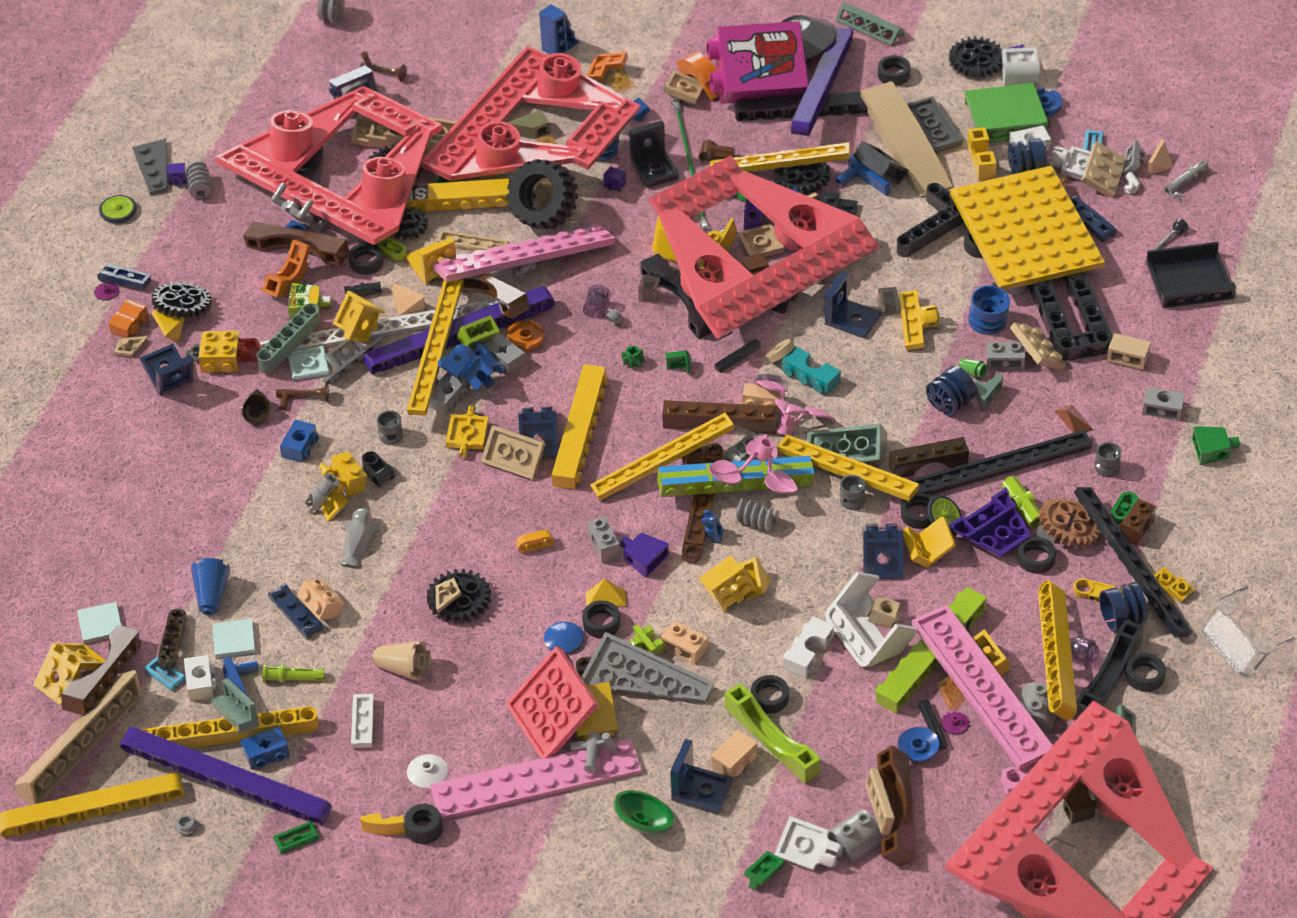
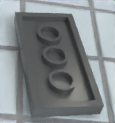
M933 96L907 104L935 153L962 145L963 139Z

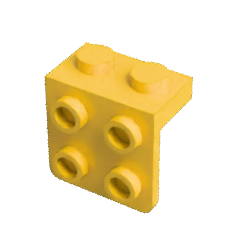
M207 331L202 333L198 357L201 372H238V331Z
M944 517L937 519L921 533L914 531L908 526L903 529V541L909 549L910 559L924 567H930L953 549L956 544L947 520Z

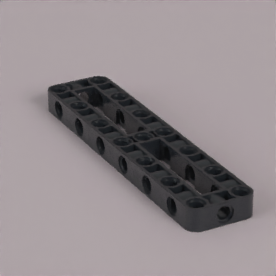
M1085 272L1028 285L1054 350L1061 354L1063 361L1108 353L1112 333ZM1058 279L1066 281L1069 295L1073 304L1077 306L1079 318L1084 330L1087 332L1073 334L1051 281Z

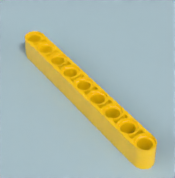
M1046 580L1039 587L1038 597L1049 710L1065 721H1070L1077 712L1066 596L1063 589Z
M306 706L257 713L259 727L241 732L225 718L142 730L192 749L241 742L243 739L280 727L284 736L313 732L319 727L317 710L314 707Z
M172 773L0 813V835L6 839L7 836L11 835L19 836L33 830L41 831L55 825L56 827L63 826L73 821L89 820L90 817L111 815L112 812L129 811L134 807L151 806L152 803L173 801L172 799L178 797L181 799L185 795L182 778L179 774Z

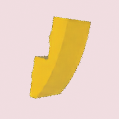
M1165 566L1153 575L1164 592L1179 602L1185 600L1195 591L1182 576L1177 579Z
M381 813L360 817L362 831L379 835L406 833L403 815L392 816L387 819H382Z

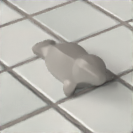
M367 508L357 509L353 513L352 522L345 523L347 532L344 539V552L346 557L341 561V565L359 567V558L369 548L373 534L380 531L379 525H373L371 513Z

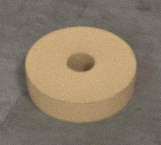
M786 339L774 346L766 354V357L771 363L776 362L790 353L795 345L791 339Z

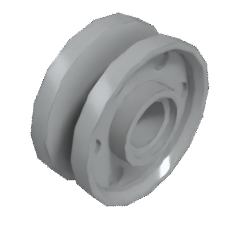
M319 0L317 11L319 20L324 22L329 20L330 23L337 24L343 14L345 0Z

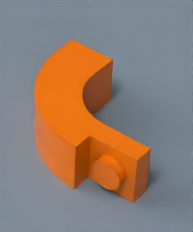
M695 52L676 62L682 74L687 76L693 75L700 82L708 99L713 100L720 96V93H712L710 74L711 72H717V70L706 56Z
M293 240L285 264L277 273L267 274L262 291L275 297L287 296L290 293L291 283L298 284L308 269L309 263L306 261L311 246L298 240Z

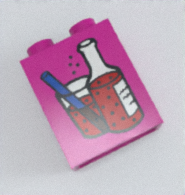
M800 21L718 26L713 39L706 40L707 59L715 60L717 72H711L710 74L712 93H720L721 104L735 103L740 99L800 96L805 94L808 88V79Z

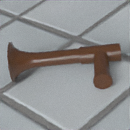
M367 51L361 53L363 61L360 63V67L367 66L372 71L393 74L398 77L400 82L406 77L407 66L405 64L401 65L400 68L382 66L371 63Z
M325 383V386L319 389L276 390V397H282L279 410L284 411L287 410L289 397L317 396L322 397L328 402L330 394L328 383Z

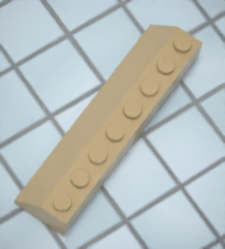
M132 670L120 674L116 680H113L103 695L97 699L93 708L89 709L85 716L81 715L74 721L70 728L63 735H60L57 741L44 752L43 756L31 765L25 775L17 780L14 787L19 798L32 805L41 803L139 700L142 693L136 671Z

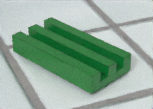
M312 821L273 836V840L281 855L320 839ZM307 829H311L310 831L305 832L303 834H297ZM292 836V838H290V839H288V840H285V841H283V842H280V840Z

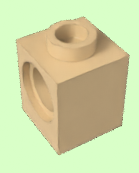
M877 595L868 622L891 628L893 622L897 623L901 612L898 611L900 603Z

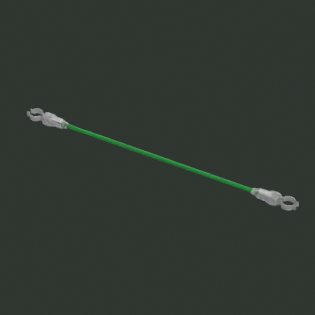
M669 96L674 112L678 116L691 176H693L694 170L681 118V99ZM702 212L700 213V228L704 232L709 233L711 232L710 225H708Z

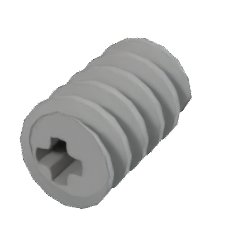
M203 162L189 164L186 172L191 197L194 199L209 198L212 190L209 170L206 164Z
M742 498L736 510V519L739 523L744 521L745 525L751 524L753 528L758 526V529H765L766 532L770 533L777 525L779 511L773 514L774 509L770 508L766 512L767 506L765 505L760 510L759 503L752 507L751 500L745 505V498Z

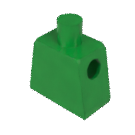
M1193 427L1192 440L1200 465L1229 459L1231 449L1240 447L1239 437H1228L1224 427Z

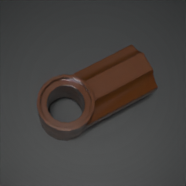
M705 140L702 143L698 157L700 161L722 160L731 155L734 158L735 148L719 146L712 140Z

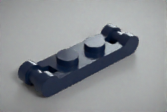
M1077 196L1070 198L1085 227L1102 243L1109 236L1113 237L1117 234L1116 228L1081 199Z
M286 583L281 585L280 589L272 590L268 593L272 602L306 639L312 637L314 632H320L324 629L322 623L290 591Z

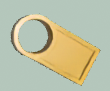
M1081 578L1075 581L1073 592L1079 598H1088L1090 600L1091 597H1094V601L1099 602L1100 592L1115 586ZM1079 585H1086L1090 590L1081 592L1077 587Z

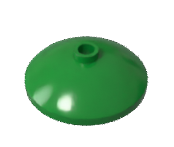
M626 790L618 793L614 799L613 806L618 817L636 831L659 834L668 831L673 825L674 816L669 807L648 793Z

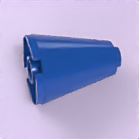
M202 558L199 563L195 564L194 561L191 565L198 609L204 615H213L219 610L231 568L228 563L227 566L223 564L221 559Z

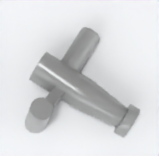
M591 732L588 735V741L571 743L572 751L586 749L584 770L588 773L596 771L595 763L599 749L607 747L610 752L616 750V745L609 733H604L601 739L599 733Z

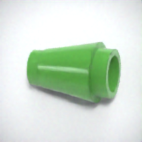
M962 358L958 364L960 368L976 379L978 377L983 378L988 369L987 364L979 360Z

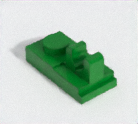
M766 851L744 872L745 877L750 879L748 887L757 891L759 884L763 886L784 867L785 860Z

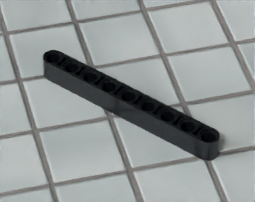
M861 92L828 94L819 116L832 114L835 116L848 113L850 115L868 112V107L860 96ZM804 95L740 99L734 103L735 118L737 121L792 118L795 116Z

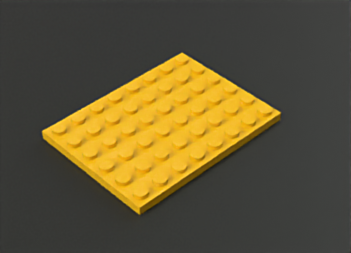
M1052 166L950 189L953 201L997 286L1001 289H1013L1104 267L1105 261Z

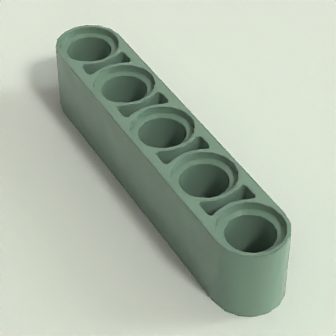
M309 303L303 306L257 353L259 370L262 373H272L320 325L321 318L318 305Z

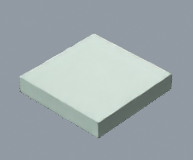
M324 345L296 350L288 356L293 381L330 374L327 360L324 357Z
M116 602L77 610L84 644L108 639L117 625L121 626Z
M252 619L212 624L215 658L255 653Z

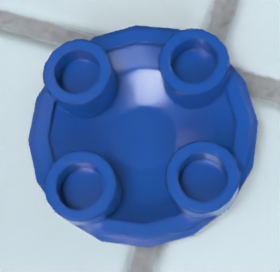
M561 621L548 627L544 634V641L550 651L557 646L568 653L580 649L584 634L577 624Z

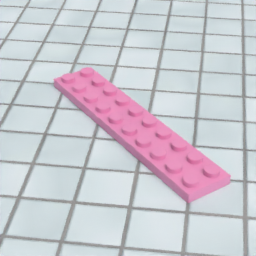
M594 224L589 228H576L571 232H559L557 235H545L535 240L527 239L521 243H509L504 247H492L486 251L478 250L472 254H460L450 259L442 258L433 264V268L446 282L614 245L615 237L603 226Z
M948 605L912 620V626L918 629L917 633L1018 770L1038 762L1053 745Z
M628 738L615 741V751L610 752L607 747L599 749L595 763L596 771L593 773H588L584 770L586 749L430 784V789L435 807L441 813L442 820L642 774V770L632 739Z

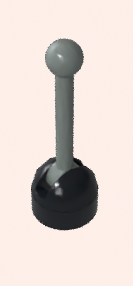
M1178 218L1172 225L1173 231L1160 244H1156L1154 249H1162V246L1175 233L1182 234L1188 230L1187 222Z

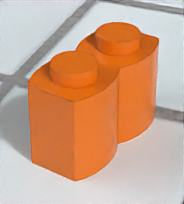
M129 299L121 305L119 311L110 319L108 323L110 332L124 338L136 335L140 325L146 323L149 318L147 306Z

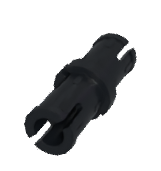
M380 281L366 284L362 282L360 285L344 287L345 296L347 291L362 297H366L369 294L382 293Z

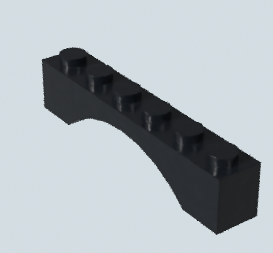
M659 253L640 261V273L650 284L668 289L683 301L688 310V328L698 339L712 333L697 311L693 300L684 292L678 272L670 267L668 261L663 259Z
M1126 619L1124 620L1099 672L1077 698V712L1072 720L1076 721L1093 701L1101 706L1105 705L1127 668L1128 661L1134 656L1142 642L1143 626Z

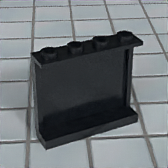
M1219 242L1147 251L1146 264L1162 309L1235 298L1236 286L1234 282L1230 283L1218 253Z

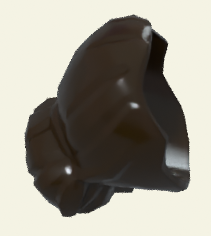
M259 389L248 395L241 407V414L244 420L251 425L262 424L269 416L270 400Z

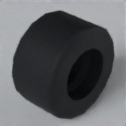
M426 803L417 804L411 807L404 816L406 835L414 843H432L440 837L443 831L441 813L433 805ZM424 820L431 822L429 825L426 826L416 825L418 822Z

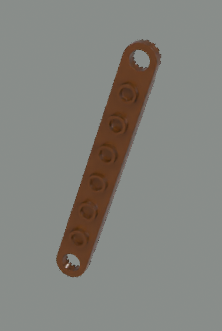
M717 442L706 444L701 464L722 460V445L720 443L717 444ZM711 450H717L718 453H716V454L714 453V454H713V453H710L709 451H711ZM715 493L695 494L693 496L682 547V558L688 563H695L701 558L706 537V526L702 523V518H705L703 511L712 509ZM694 551L696 555L688 556L687 552Z

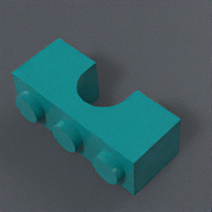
M797 346L782 359V371L787 376L797 378L800 383L813 387L818 393L822 392L828 395L841 382V370L828 363L823 364L819 368H810L811 354Z

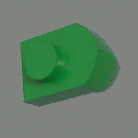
M688 351L665 353L667 370L685 367L687 374L690 373L692 357Z

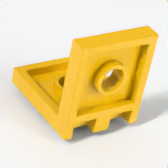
M450 237L439 243L434 242L405 255V260L425 285H427L430 280L442 278L434 270V263L442 258L450 259L456 257L455 241Z
M347 291L333 325L345 331L343 337L348 340L371 343L372 340L369 337L372 331L377 330L380 324L377 322L380 313H385L386 310L351 291Z
M731 555L699 577V580L724 612L728 611L727 608L733 603L737 602L739 604L745 600L743 596L750 591H757L741 562L737 564Z
M53 643L33 685L59 705H62L61 693L69 683L78 680L82 670L99 669L106 659L84 643ZM57 672L59 673L60 677L58 682L55 679Z

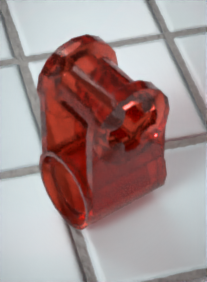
M239 338L237 349L238 361L258 362L257 353L263 346L256 338Z

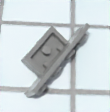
M380 335L365 348L358 341L348 339L342 341L324 355L334 368V371L322 381L326 383L328 380L331 382L341 376L339 374L341 370L346 372L354 366L353 361L357 359L359 362L363 359L366 351L378 348L380 346L379 341L383 337Z

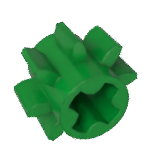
M637 346L626 347V352H622L623 365H628L630 369L632 367H640V362H645L643 349L640 350Z

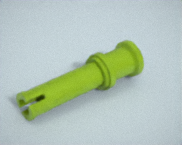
M264 664L262 680L263 683L267 681L283 683L286 680L324 682L325 672L324 668H286L284 665L268 667L267 664Z

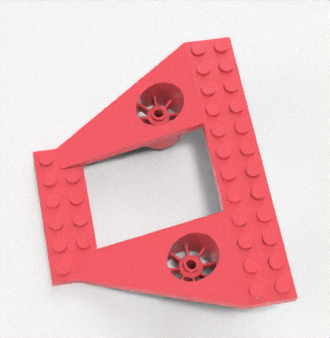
M526 46L422 159L420 167L449 181L514 172L519 166L524 167L523 163L527 161L532 162L533 159H545L561 165L574 163L589 170L639 112L640 104L624 98L582 74L581 65L574 57L564 53L547 55ZM521 102L593 110L568 138L566 145L520 140V133L516 127L504 122Z
M361 86L307 113L282 111L274 114L270 120L269 131L216 156V163L275 193L282 182L285 183L288 187L281 197L296 203L301 208H303L308 199L312 200L314 204L309 212L375 245L398 232L430 136L442 131V124L365 86ZM358 112L405 137L385 157H375L367 160L363 164L362 181L344 198L296 172Z
M732 155L652 196L648 200L659 215L681 270V286L684 292L693 300L697 311L717 339L869 255L880 247L860 217L743 171ZM739 191L775 223L774 233L777 240L785 248L797 252L752 275L694 223L691 218L736 195Z
M1093 701L945 864V869L980 892L1012 903L1020 914L1029 918H1173L1211 874L1213 866L1195 856L1129 722ZM1079 781L1096 795L1097 806L1106 817L1115 821H1125L1165 858L1164 862L1121 912L1034 833Z

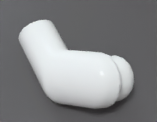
M1130 172L1125 176L1129 182L1128 186L1125 185L1127 193L1134 194L1140 187V182Z

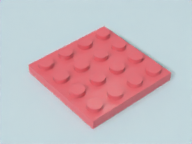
M557 646L505 703L541 759L554 756L599 706L562 648Z

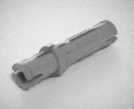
M1201 160L1195 166L1187 168L1185 173L1164 186V192L1167 194L1170 192L1169 196H1172L1192 180H1197L1200 174L1209 169L1208 163Z

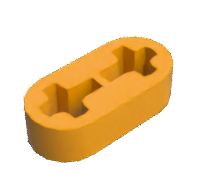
M549 530L525 534L516 540L520 553L549 547L554 543L553 536Z

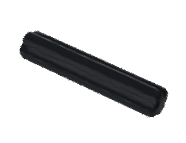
M753 339L714 364L715 369L719 373L723 372L760 349L761 342L758 339Z
M920 700L918 706L928 729L933 731L939 739L938 750L947 749L948 743L929 700Z

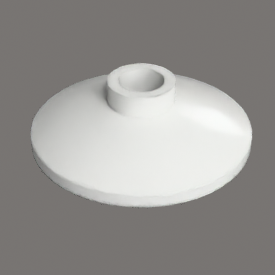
M432 754L421 755L415 758L407 769L409 780L414 785L422 788H430V784L443 782L448 775V765L445 760Z

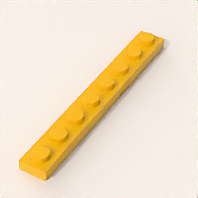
M850 143L737 157L734 160L741 170L757 172L766 169L773 170L782 167L789 168L797 165L850 159L851 148ZM721 160L710 161V166Z
M723 413L590 484L591 488L601 501L656 472L659 467L667 466L735 429L734 424L727 414Z
M786 435L777 446L779 453L790 457L810 456L814 466L843 477L848 475L860 476L865 481V485L910 501L919 490L918 483L790 435Z

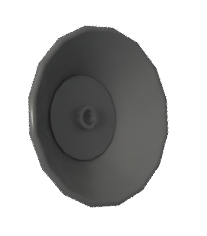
M795 15L782 21H800L805 60L825 51L833 43L837 35L835 26L825 19Z

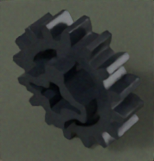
M414 207L410 210L406 208L399 230L395 233L396 238L403 237V240H406L409 237L410 240H413L414 236L419 238V234H425V230L428 229V219L425 213H421L420 209L414 211Z

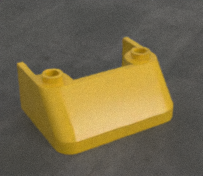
M658 217L652 246L654 255L659 253L663 259L678 264L661 220ZM730 218L723 233L719 231L708 233L727 252H729L738 234L734 219Z

